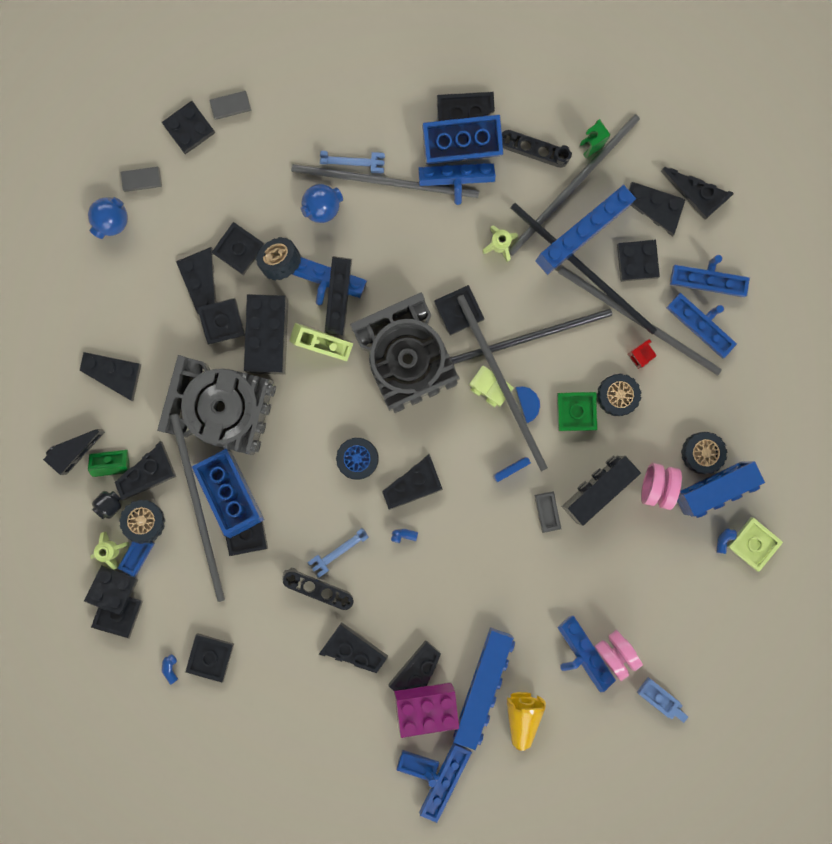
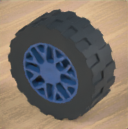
M364 438L348 439L337 450V467L347 478L353 480L367 478L377 468L379 462L377 449L370 441Z

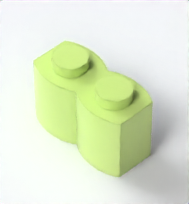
M482 366L470 382L469 386L472 387L470 390L477 396L481 394L487 398L486 402L495 408L496 405L500 407L506 399L493 372L487 367ZM507 383L510 391H512L514 387Z

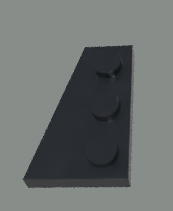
M494 92L437 95L438 121L482 117L494 113Z
M631 182L628 190L634 195L636 200L630 206L642 215L645 214L654 221L653 223L664 228L673 237L686 199Z
M212 247L176 261L198 315L197 307L216 303Z
M83 352L79 371L125 398L134 401L142 364Z
M163 442L157 443L153 450L146 453L134 467L128 469L114 482L121 500H126L177 477Z
M430 454L382 491L389 510L443 490Z
M342 622L319 653V655L329 656L340 662L345 661L354 664L355 667L374 673L379 671L388 658L387 654Z
M425 640L388 686L393 691L427 686L441 656L440 651Z

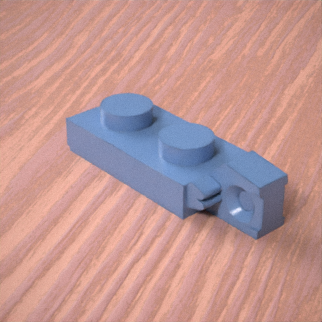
M649 677L637 690L641 697L666 717L673 719L676 716L683 723L687 720L688 716L680 710L682 708L680 702Z

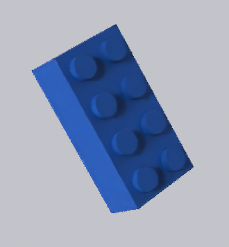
M500 115L422 124L426 164L500 157L503 155Z
M224 449L192 466L224 536L231 538L265 520L231 451Z
M741 461L680 490L677 502L683 515L700 518L708 514L707 510L712 508L716 510L725 506L724 502L730 499L735 501L742 498V494L747 491L752 493L759 490L760 485L764 484L765 481L755 461Z

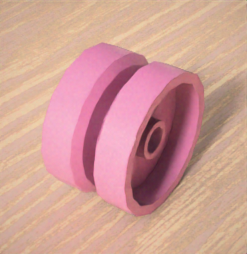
M651 463L643 480L641 491L642 504L655 506L658 503L659 508L672 510L678 500L681 489V470L673 467H668L665 470L663 465Z
M615 630L608 636L614 648H611L603 640L594 647L616 677L623 681L629 676L624 663L633 671L639 669L643 664L631 644Z

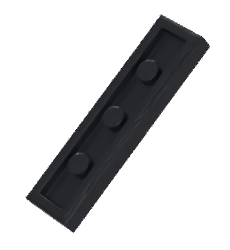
M332 257L324 333L344 335L352 267L351 258Z

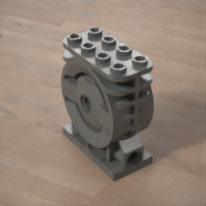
M422 292L350 324L361 349L369 352L372 374L389 411H394V413L404 410V405L411 403L415 405L423 400L422 397L426 395L430 398L439 394L440 389L444 387L447 390L457 386V381L460 380L442 339L428 325L431 313ZM407 312H409L412 317V319H401L393 321L395 318L400 317L406 314ZM389 323L375 337L371 328ZM410 335L418 337L421 340H424L429 337L431 338V340L425 343H421L419 340H416L414 338L399 339L390 346L387 352L386 360L376 364L377 360L383 358L387 346L398 337ZM370 343H373V344H372V347L366 346V345H368V344H370ZM407 354L411 355L413 362L405 364L402 358ZM440 355L439 360L432 362L428 375L417 383L402 384L395 380L385 381V379L392 376L403 381L416 380L426 372L429 359Z
M178 355L157 431L175 435L170 415H180L182 409L183 419H179L185 438L194 434L205 443L254 455L255 452L260 450V435L264 434L266 429L264 420L271 410L270 398L274 397L276 392L274 381L230 369L210 370L207 363ZM189 377L194 378L188 385ZM215 378H218L216 385L207 388L201 394L198 402V413L202 421L205 423L204 430H202V424L198 420L195 412L196 398L205 386H207L210 383H213ZM237 379H239L238 389L244 397L245 412L239 424L235 426L233 429L226 431L223 440H221L223 430L237 423L243 412L242 398L239 395V393L235 390ZM219 402H224L225 409L222 412L217 410Z

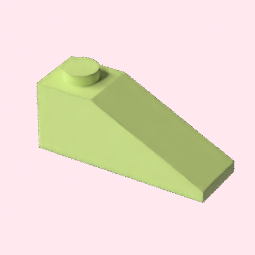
M298 323L294 324L289 339L296 346L344 361H348L353 343Z

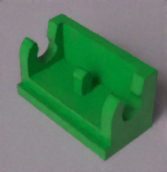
M600 119L587 130L586 135L589 136L580 143V147L586 143L590 144L589 149L583 154L584 157L588 158L602 149L610 137V133Z

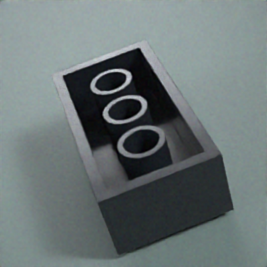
M247 294L244 372L286 375L288 298L286 295Z
M613 455L605 462L607 465L603 469H597L591 475L593 478L589 482L584 481L577 488L579 491L561 506L576 524L584 526L641 474L626 455H617L616 457Z

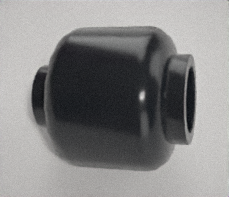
M103 491L92 502L94 507L92 511L101 519H111L121 509L122 505L119 502L121 498L114 491L111 493Z

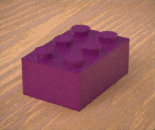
M451 682L394 691L401 738L459 729L456 695Z

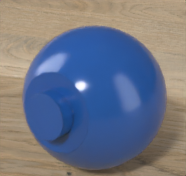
M324 184L313 185L305 191L302 197L301 212L304 217H308L313 222H329L337 215L340 207L339 203L343 201V196L337 187L332 189Z
M103 197L94 201L88 211V220L92 226L89 231L100 239H103L105 235L114 236L121 233L128 222V214L123 206L124 203L116 197Z

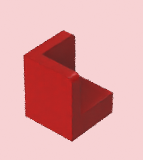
M650 339L627 354L637 369L644 367L657 356L649 345L652 342Z

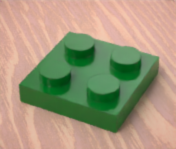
M596 392L557 393L558 431L597 430Z

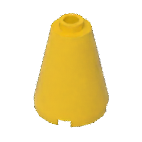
M516 692L512 693L510 698L507 697L512 745L520 751H525L531 747L546 708V702L543 698L537 695L536 699L531 697V693Z

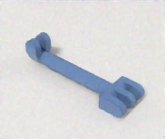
M320 151V164L370 166L371 173H384V168H378L377 166H384L385 161L377 159H384L385 153L372 152L371 159L332 157L328 156L327 151Z
M361 528L356 532L355 536L323 559L318 554L307 563L310 566L315 561L317 562V565L312 570L315 572L319 568L322 569L316 575L319 578L329 571V568L326 566L358 542H364L369 536Z

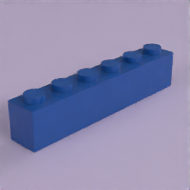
M623 184L542 251L535 262L549 275L628 209L636 198Z
M490 627L458 719L459 729H455L453 734V743L476 750L477 745H481L484 736L482 733L483 727H487L490 715H488L490 707L493 708L496 702V696H494L496 689H500L503 678H500L502 671H506L509 663L507 659L509 652L512 653L515 646V641H513L514 638L511 634Z

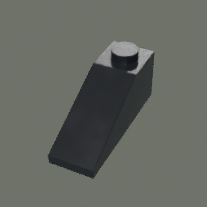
M95 429L52 446L47 450V456L43 460L59 475H67L101 438L105 431Z

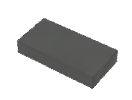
M246 91L209 100L215 120L252 111Z
M158 166L121 171L124 192L162 187L160 168Z
M554 491L534 495L542 533L560 530L561 524Z

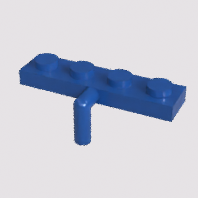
M494 163L418 167L420 186L454 184V203L456 205L462 203V184L495 182L496 178Z
M716 255L709 261L708 270L674 265L670 285L746 297L750 277L715 272L716 265L723 259L721 255Z
M301 257V263L292 275L320 284L317 290L316 304L322 305L325 290L329 287L331 267ZM351 275L349 295L361 298L367 280Z
M679 293L666 307L722 359L737 345L734 340L712 321L717 314L724 311L722 305L712 308L705 315L682 293Z
M574 615L569 616L557 628L577 658L572 662L562 663L560 668L562 671L577 669L582 665L598 691L605 692L616 679Z
M453 743L438 774L430 771L425 773V778L431 789L419 811L420 816L438 823L472 754L470 749Z

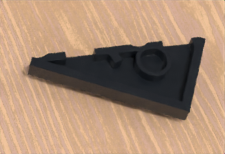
M664 167L661 170L663 175L705 220L734 195L731 191L726 192L716 188V185L707 184L696 177L680 174L678 170Z

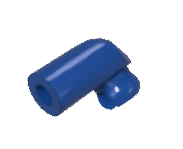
M408 529L394 530L391 533V541L400 543L401 538L416 541L418 532Z

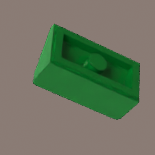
M128 450L89 454L88 472L92 477L124 474L130 469Z

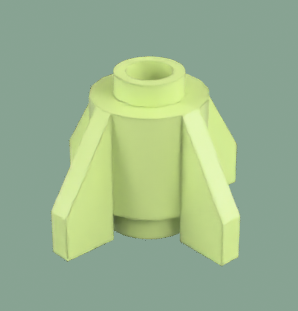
M494 225L491 226L490 230L493 237L491 244L482 250L483 254L494 250L495 252L503 253L506 262L510 261L509 247L511 241L518 238L517 233H509L505 230H499Z
M107 532L100 533L99 544L95 547L94 554L90 555V558L106 562L112 569H116L119 565L115 558L119 554V549L129 546V542L117 545L115 542L109 541Z

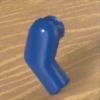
M728 528L718 537L716 553H727V543L729 539H736V530Z
M169 655L162 661L161 671L170 685L178 680V677L172 670L173 665L177 662L174 655Z

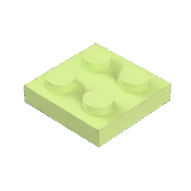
M751 517L737 533L736 539L732 540L727 547L754 570L760 572L783 542L755 518Z

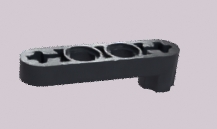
M512 130L502 132L503 149L559 168L565 167L572 157V152L566 145L559 147ZM510 136L511 141L507 144L503 138ZM519 139L517 147H514L516 140ZM527 141L530 143L531 148L523 150L520 144ZM542 147L547 148L549 152L545 157L541 156L538 152ZM552 151H555L553 158L550 159ZM560 154L564 155V159L559 157Z
M290 568L283 572L284 586L293 591L341 610H348L353 606L354 600L348 591L298 572L295 568ZM295 575V580L290 582L286 577ZM300 578H304V579L301 581L300 588H298L297 586H298V582L300 581ZM306 582H313L315 588L312 591H306L304 589ZM324 589L332 590L333 593L330 598L322 597L321 593ZM336 592H339L338 597L344 599L345 596H347L348 601L350 602L342 605L341 600L337 598L336 602H333V600L336 597Z

